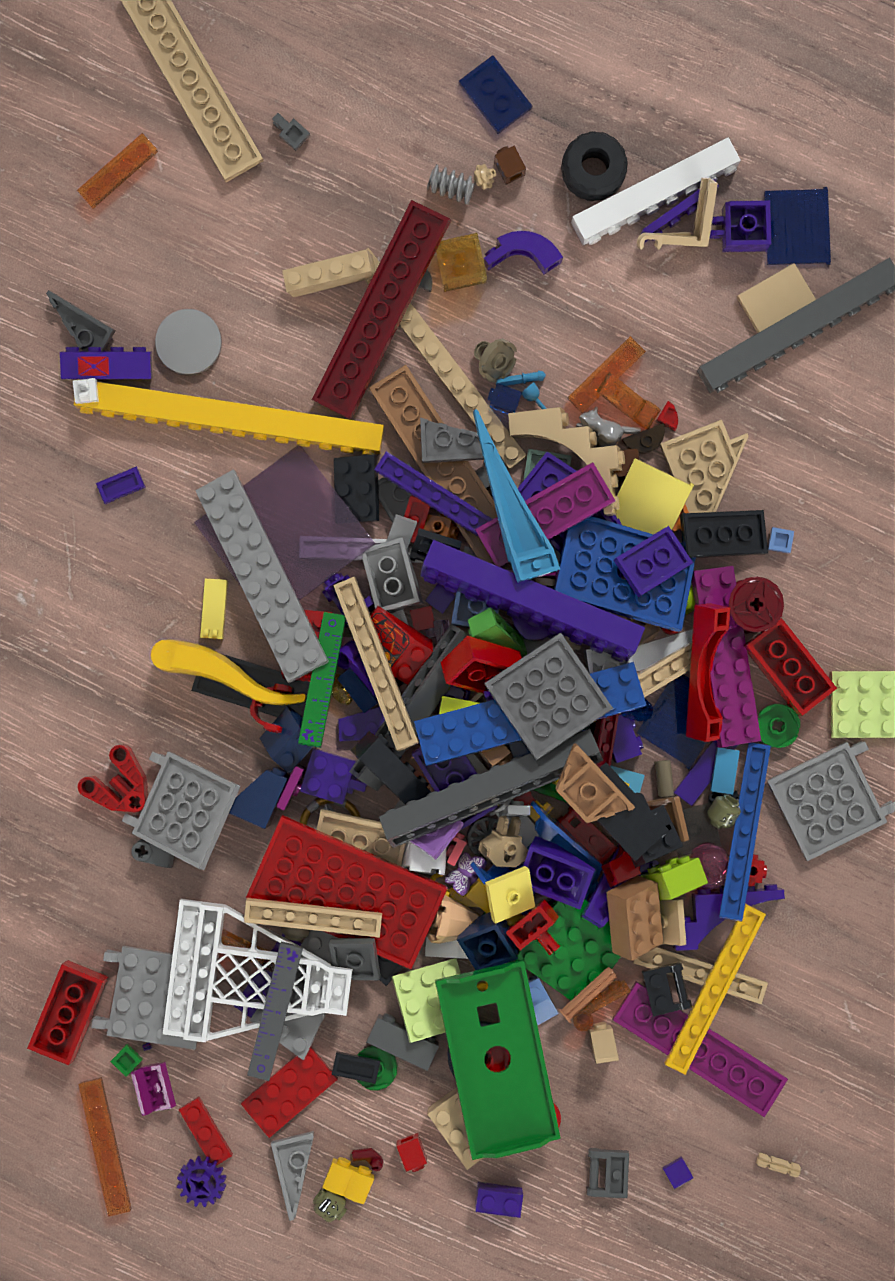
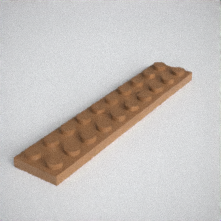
M404 365L369 387V390L424 476L490 518H496L497 513L494 500L469 461L422 462L420 418L428 419V421L443 423L407 365ZM455 523L476 557L495 565L481 539Z

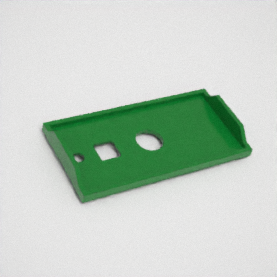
M524 960L436 979L435 984L472 1160L500 1158L541 1148L550 1141L561 1139ZM481 980L486 981L488 984L485 991H479L477 988V984ZM496 1003L500 1022L481 1027L477 1007ZM494 1046H502L510 1053L509 1065L500 1072L489 1070L484 1063L486 1052Z

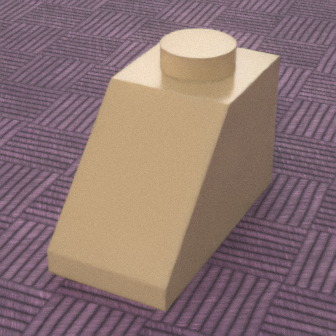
M606 1022L593 1024V1027L588 1029L592 1055L596 1064L618 1061L619 1058L611 1025H607Z

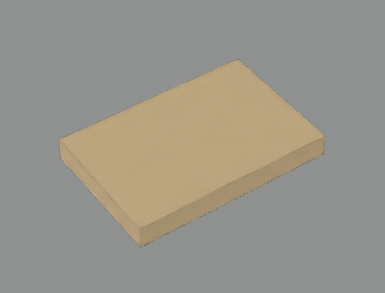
M795 263L737 296L757 333L816 300Z

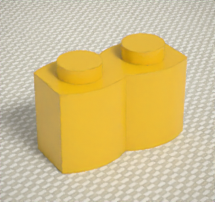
M343 1157L333 1158L322 1188L354 1202L364 1204L374 1181V1174L371 1173L372 1170L362 1165L359 1168L350 1165L351 1161Z

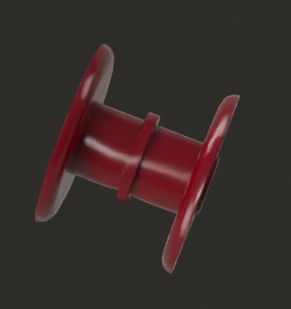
M756 576L736 582V586L730 595V614L735 623L742 627L746 634L767 631L775 626L782 617L784 609L783 594L778 586L767 578Z

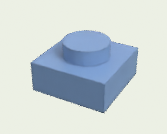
M772 527L768 550L791 553L794 531Z

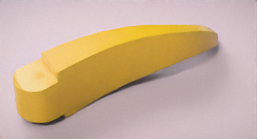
M167 639L157 642L151 650L153 664L162 671L205 677L220 682L264 704L291 705L302 703L306 700L305 693L285 694L259 685L226 656L199 644Z

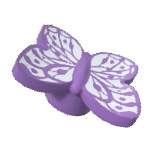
M463 853L458 860L459 868L451 871L446 876L445 882L453 885L454 890L459 895L464 896L470 886L478 879V875L470 864L475 862L484 869L487 864L484 858L478 856L472 858L468 853Z

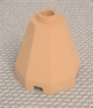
M445 895L427 933V937L431 943L440 944L455 941L480 915Z

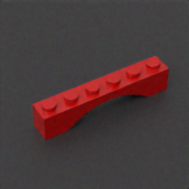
M706 603L698 604L694 607L686 737L704 742L720 740V732L722 730L723 717L714 702L710 673L713 668L717 647L729 630L730 607Z

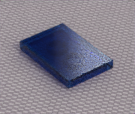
M494 55L458 82L497 134L501 133L533 107Z

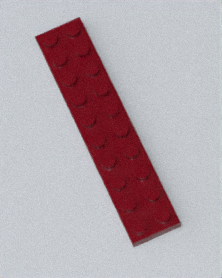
M413 200L410 201L312 398L313 401L352 420L452 221L450 218Z

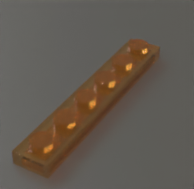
M100 1077L80 1082L78 1084L108 1217L130 1212L132 1207L103 1079Z

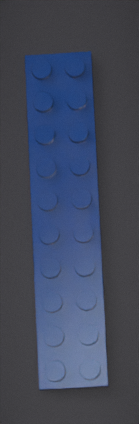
M634 662L590 673V676L613 707L611 711L599 719L646 706ZM495 699L414 721L426 766L522 740Z

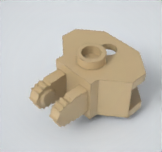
M500 816L497 828L492 829V833L480 841L478 850L496 867H517L526 859L528 849L521 842L522 837L519 836L521 826L519 817H512L510 824H508L509 819L507 816Z

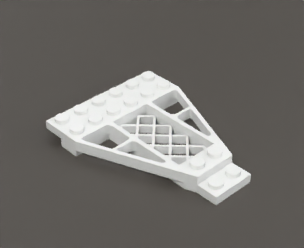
M181 899L179 902L163 1034L183 1037V1040L206 1043L208 1040L259 1028L261 1021L250 1024L246 1023L248 1007L264 1009L266 997L261 991L271 983V977L264 968L272 962L276 963L278 952L257 949L258 931L279 943L282 941L293 945L296 944L261 924L246 923L254 928L251 948L223 945L221 938L225 913L244 922V915L224 904ZM303 948L298 967L303 976L295 981L293 987L300 998L292 1004L289 1003L287 1010L289 1014H286L285 1021L321 1013L346 1016L353 969L331 966L327 961ZM224 953L225 955L219 959V954ZM234 955L246 956L247 958L239 963ZM227 956L236 965L228 973L219 963ZM256 958L268 959L270 961L261 966ZM251 959L258 970L249 976L242 965ZM301 964H306V965H307L306 971H305V969L301 966ZM218 969L223 977L216 981ZM237 969L246 978L238 985L229 976ZM259 972L268 981L261 988H258L251 979ZM305 978L304 992L302 993L296 984ZM224 979L233 988L225 995L217 987V984ZM247 981L255 990L248 998L239 989ZM235 991L239 997L229 995ZM258 994L262 1000L252 998ZM213 1002L243 1006L241 1026L214 1033L210 1032Z

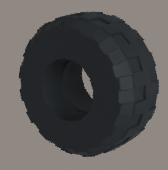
M595 131L581 134L571 141L563 155L561 166L563 181L569 191L578 198L587 201H601L615 194L621 187L627 173L628 161L623 146L614 137L604 132ZM588 158H598L606 165L607 171L601 175H590L582 167V162Z

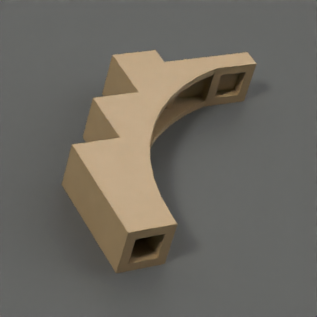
M561 407L508 413L510 436L514 438L532 437L551 440L571 449L587 465L593 462L616 500L615 503L604 508V515H617L616 510L620 508L619 497L615 496V487H618L617 475L613 474V471L622 470V464H625L624 451H621L617 445L594 448V445H597L596 432H593L589 426L566 429V426H569V416Z

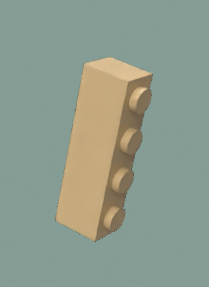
M366 249L282 271L286 292L292 297H297L370 279L373 277L376 269L373 255Z

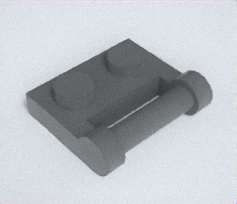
M589 1148L590 1176L587 1195L591 1197L627 1198L629 1151ZM599 1158L606 1159L604 1188L598 1187Z

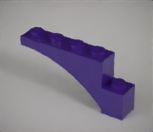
M765 884L762 889L748 886L745 903L752 906L766 901L785 899L784 889L777 887V884ZM720 887V891L711 892V888L697 889V893H692L693 920L690 919V916H684L686 945H673L676 951L697 950L699 943L709 932L725 920L724 918H719L724 887Z

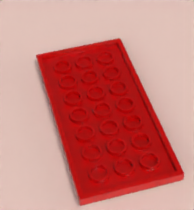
M282 815L246 898L382 913L380 938L323 932L337 938H375L377 955L412 969L448 887Z

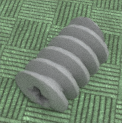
M436 164L431 172L427 190L430 186L432 193H436L440 189V196H444L448 191L449 199H452L456 194L458 202L464 197L465 204L468 205L475 183H472V176H469L465 181L464 173H461L456 178L455 170L450 175H447L446 167L442 172H439V165Z

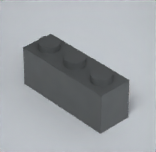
M378 1014L367 1038V1043L428 1071L439 1047V1042L436 1041L437 1038L432 1036L409 1043L405 1024L402 1025L395 1022L396 1018L389 1014Z

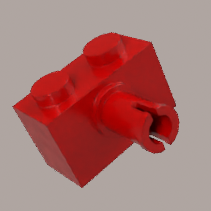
M544 899L507 930L506 934L519 950H522L533 940H538L548 955H551L560 945L547 930L556 922L559 916Z

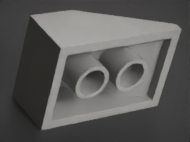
M403 537L360 549L375 609L377 606H380L387 612L392 613L423 604L419 584Z

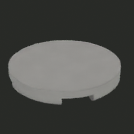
M182 309L173 312L162 321L156 333L155 345L159 358L169 369L181 375L191 376L207 371L214 364L221 352L222 337L216 323L207 314L194 309Z

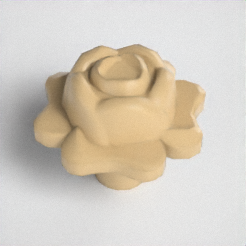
M485 164L476 165L473 178L477 186L482 187L483 190L486 188L491 189L496 171L493 168L487 169Z

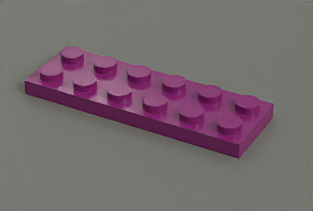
M592 462L527 499L525 503L547 539L550 540L615 503L616 500ZM498 517L475 529L496 566L501 568L510 563L507 559Z

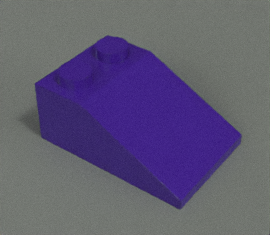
M535 836L523 867L526 866L530 871L532 890L581 910L595 869L558 844Z

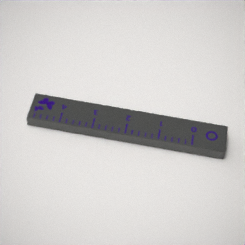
M282 941L280 943L247 1076L269 1081L271 1078L303 951L301 946Z

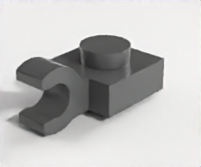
M279 113L272 118L273 124L279 130H282L279 137L294 151H297L309 138L310 133L294 118L290 123Z

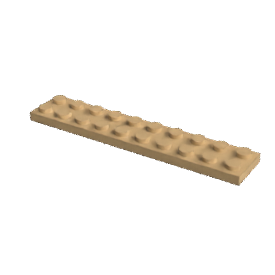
M121 0L225 182L263 162L261 154L172 1Z

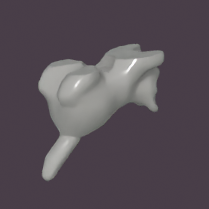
M597 406L593 410L580 415L581 423L576 425V428L589 426L593 432H596L597 448L615 446L623 434H636L641 431L639 427L621 426L616 422L602 419L598 415Z

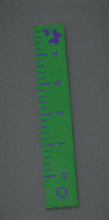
M323 613L318 640L329 662L312 670L298 741L301 745L322 747L346 623L345 615Z

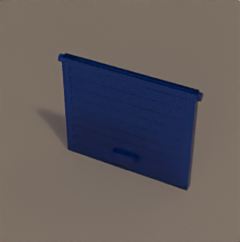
M828 188L765 191L764 201L770 200L771 245L766 251L767 265L794 263H826V265H831Z
M682 674L667 684L636 733L686 765L685 768L689 770L707 742L686 737L690 678Z

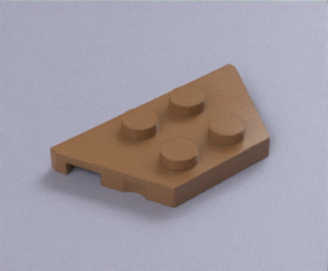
M574 743L556 785V791L586 823L597 821L601 817L613 816L615 813L623 810H633L635 806L589 756Z

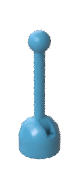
M534 382L520 393L527 401H535L541 409H547L538 398L540 390Z

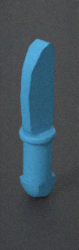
M543 371L507 376L504 379H498L496 386L525 384L532 381L540 382L545 379L546 374Z

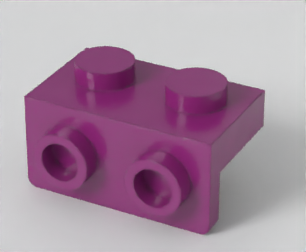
M165 1062L145 1065L131 1072L142 1116L148 1115L153 1111L171 1109L176 1106Z

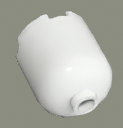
M409 841L405 845L401 867L406 869L409 867V871H414L415 873L434 875L438 871V874L445 875L447 847L435 860Z

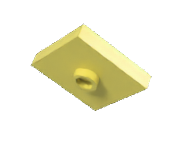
M526 866L485 882L491 918L495 924L535 907L530 871Z

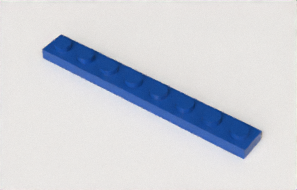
M748 743L739 797L741 813L735 821L719 918L740 922L743 920L771 749L769 745Z

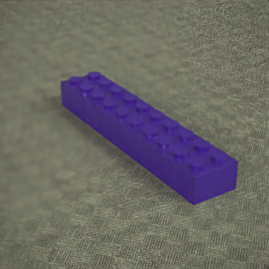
M433 540L422 566L420 576L424 577L423 579L428 583H439L444 585V588L450 592L457 593L458 591L465 594V597L471 601L477 602L480 600L485 602L487 607H491L493 610H504L512 618L519 619L521 617L526 619L528 624L534 627H545L553 635L561 633L569 637L571 642L578 645L583 643L591 646L590 649L597 653H608L612 659L619 662L628 661L635 654L645 629L643 626L528 579L517 583L513 572Z

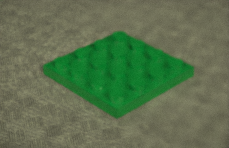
M585 899L581 910L557 900L552 903L551 907L559 918L547 931L560 945L555 952L553 951L551 955H548L538 940H533L522 950L518 951V959L515 960H524L526 969L570 1001L606 968L610 967L613 969L621 956L612 952L609 921L604 927L599 928L581 917L588 904V901Z

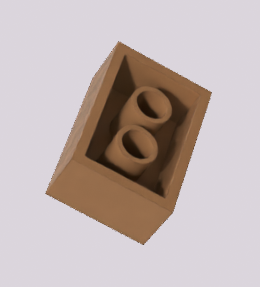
M638 875L606 892L612 952L633 961L663 944L657 882Z

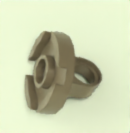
M505 339L495 340L491 344L486 341L478 343L474 349V356L480 361L479 372L481 376L493 383L497 382L496 380L500 377L502 379L506 378L516 364L517 359L514 358V351L517 352V348L515 345Z

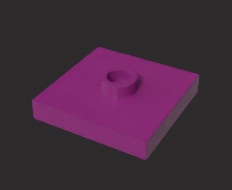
M300 764L295 766L277 803V808L285 810L288 808L293 795L297 797L302 786L299 782L306 767Z

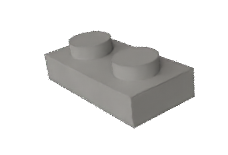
M511 801L504 810L499 812V817L522 818L530 815V806H524L523 801Z

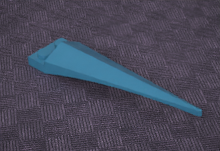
M475 409L473 416L508 562H511L517 583L560 570L552 545L517 489L478 410Z

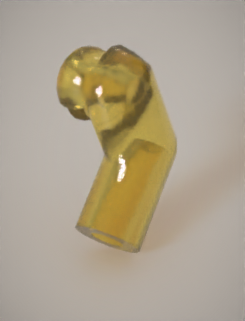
M335 674L332 697L342 705H350L353 699L337 678L340 675Z

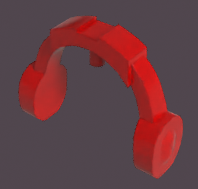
M283 684L267 687V689L286 694H291L293 689ZM252 699L250 706L251 716L264 726L263 729L269 732L281 733V726L261 720L258 715V707H263V703Z

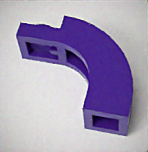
M514 231L497 238L496 245L498 248L493 247L485 253L486 257H484L483 264L489 271L510 256L523 255L532 259L543 275H545L562 263L563 256L556 246L542 235L530 231Z

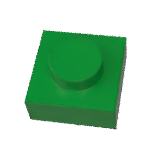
M126 1044L110 1062L127 1077L143 1058L131 1046Z

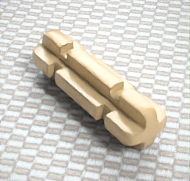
M759 1153L756 1163L758 1166L768 1167L770 1170L783 1174L788 1173L793 1177H798L801 1167L799 1164L793 1162L789 1164L786 1160L773 1156L769 1157L763 1153Z

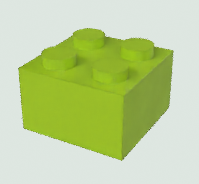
M689 855L680 858H670L665 861V865L660 866L658 864L647 869L648 873L641 875V877L658 883L659 900H672L708 883L699 857L690 858Z

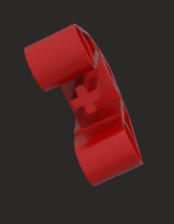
M124 744L116 745L110 750L109 758L135 787L132 788L117 774L111 779L109 784L123 799L95 776L82 778L77 786L78 791L82 796L112 811H142L148 798L147 777L131 747ZM120 748L126 752V758L123 761H120L116 755ZM88 780L94 783L93 792H88L85 788ZM140 797V805L134 806L135 800L133 798Z

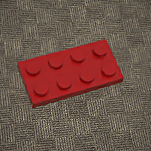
M311 1046L304 1060L297 1055L294 1056L273 1074L269 1081H265L241 1102V1105L268 1138H270L337 1081L338 1077L332 1075V1070Z

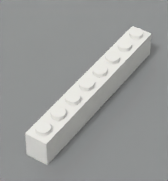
M728 137L572 216L571 224L582 245L587 243L589 245L595 244L601 240V236L607 233L612 235L627 223L628 225L636 223L640 220V216L646 213L648 216L659 210L660 206L664 204L669 206L678 201V197L684 194L689 196L695 193L701 184V178H711L717 181V177L723 174L728 176L734 173L741 160Z

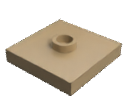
M683 899L659 900L663 944L686 945Z

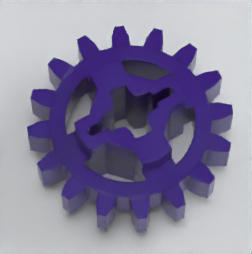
M197 1156L195 1162L190 1159L187 1165L182 1166L181 1173L177 1177L180 1181L177 1188L183 1189L180 1196L186 1195L188 1197L187 1203L193 1200L195 1207L198 1206L199 1202H202L203 1207H206L208 1201L213 1205L217 1198H221L222 1191L226 1188V1184L223 1182H225L227 1176L221 1175L224 1168H217L216 1160L210 1163L209 1157L202 1161L200 1156Z

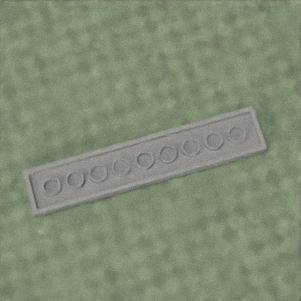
M233 469L195 490L287 682L291 683L328 663L329 660L236 471Z

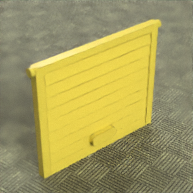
M635 458L617 495L620 508L616 510V517L620 519L623 526L650 534H656L667 526L672 530L694 484L685 483Z

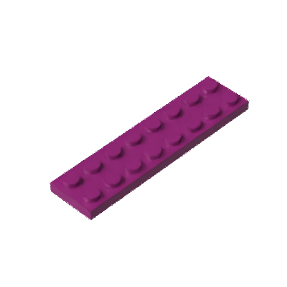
M727 566L693 571L691 581L695 605L712 603L729 607L730 595L736 586L734 567ZM731 614L729 630L717 647L713 668L710 673L714 702L723 717L720 740H717L718 748L761 741L748 654L744 647L746 645L744 629L735 623Z
M635 981L612 1020L666 1055H669L688 1014L678 1010L653 1016L646 987ZM710 1028L689 1067L691 1071L764 1118L788 1081L787 1077Z

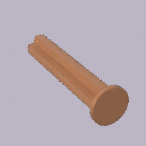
M610 967L606 968L563 1009L559 1008L560 1013L571 1023V1019L617 978L616 973Z

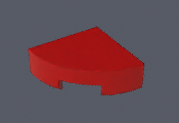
M667 401L656 421L661 424L664 423V426L675 432L678 426V414L675 406L670 401Z

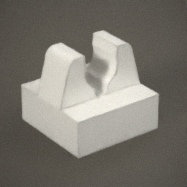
M95 378L73 380L76 404L99 402L97 380Z

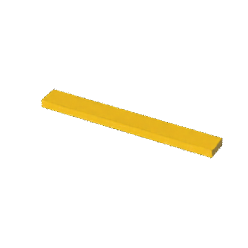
M745 903L742 922H735L664 1062L668 1067L686 1075L766 916L764 912Z

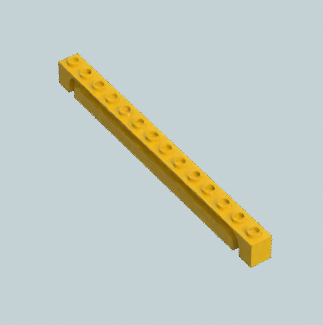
M97 382L99 402L76 404L74 398V406L80 409L79 412L84 414H93V411L102 412V416L114 418L115 415H122L123 419L130 421L142 418L145 419L146 423L158 424V421L167 422L166 425L171 427H180V424L188 425V429L201 431L202 428H208L210 432L216 434H223V431H228L237 437H245V434L254 435V439L264 441L267 437L275 438V442L288 444V441H295L297 445L303 447H310V444L319 445V448L323 450H332V447L341 448V452L353 454L354 451H361L362 455L381 454L384 425L102 382Z

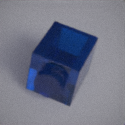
M497 383L495 389H490L487 400L491 401L489 406L494 410L505 414L515 413L522 392Z

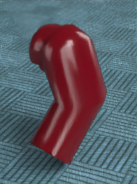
M373 1148L352 1150L353 1162L366 1160L371 1165L373 1171H380L383 1168V1158Z

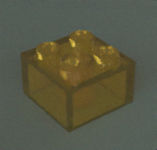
M477 233L441 240L435 254L444 292L487 283V274Z

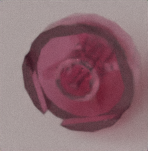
M713 843L702 844L693 849L690 858L699 857L708 881L707 884L700 887L716 889L723 886L726 880L730 857L723 847L715 846Z

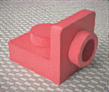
M460 832L452 839L456 844H450L446 852L448 857L447 863L455 866L467 844V841L464 840L465 835Z

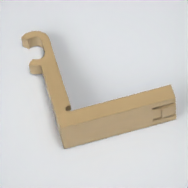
M701 178L693 235L690 232L642 233L637 239L638 248L642 250L644 248V241L647 239H655L654 246L658 250H660L662 244L708 247L718 183L711 178Z

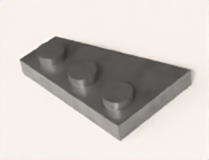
M420 418L423 463L484 460L478 433Z

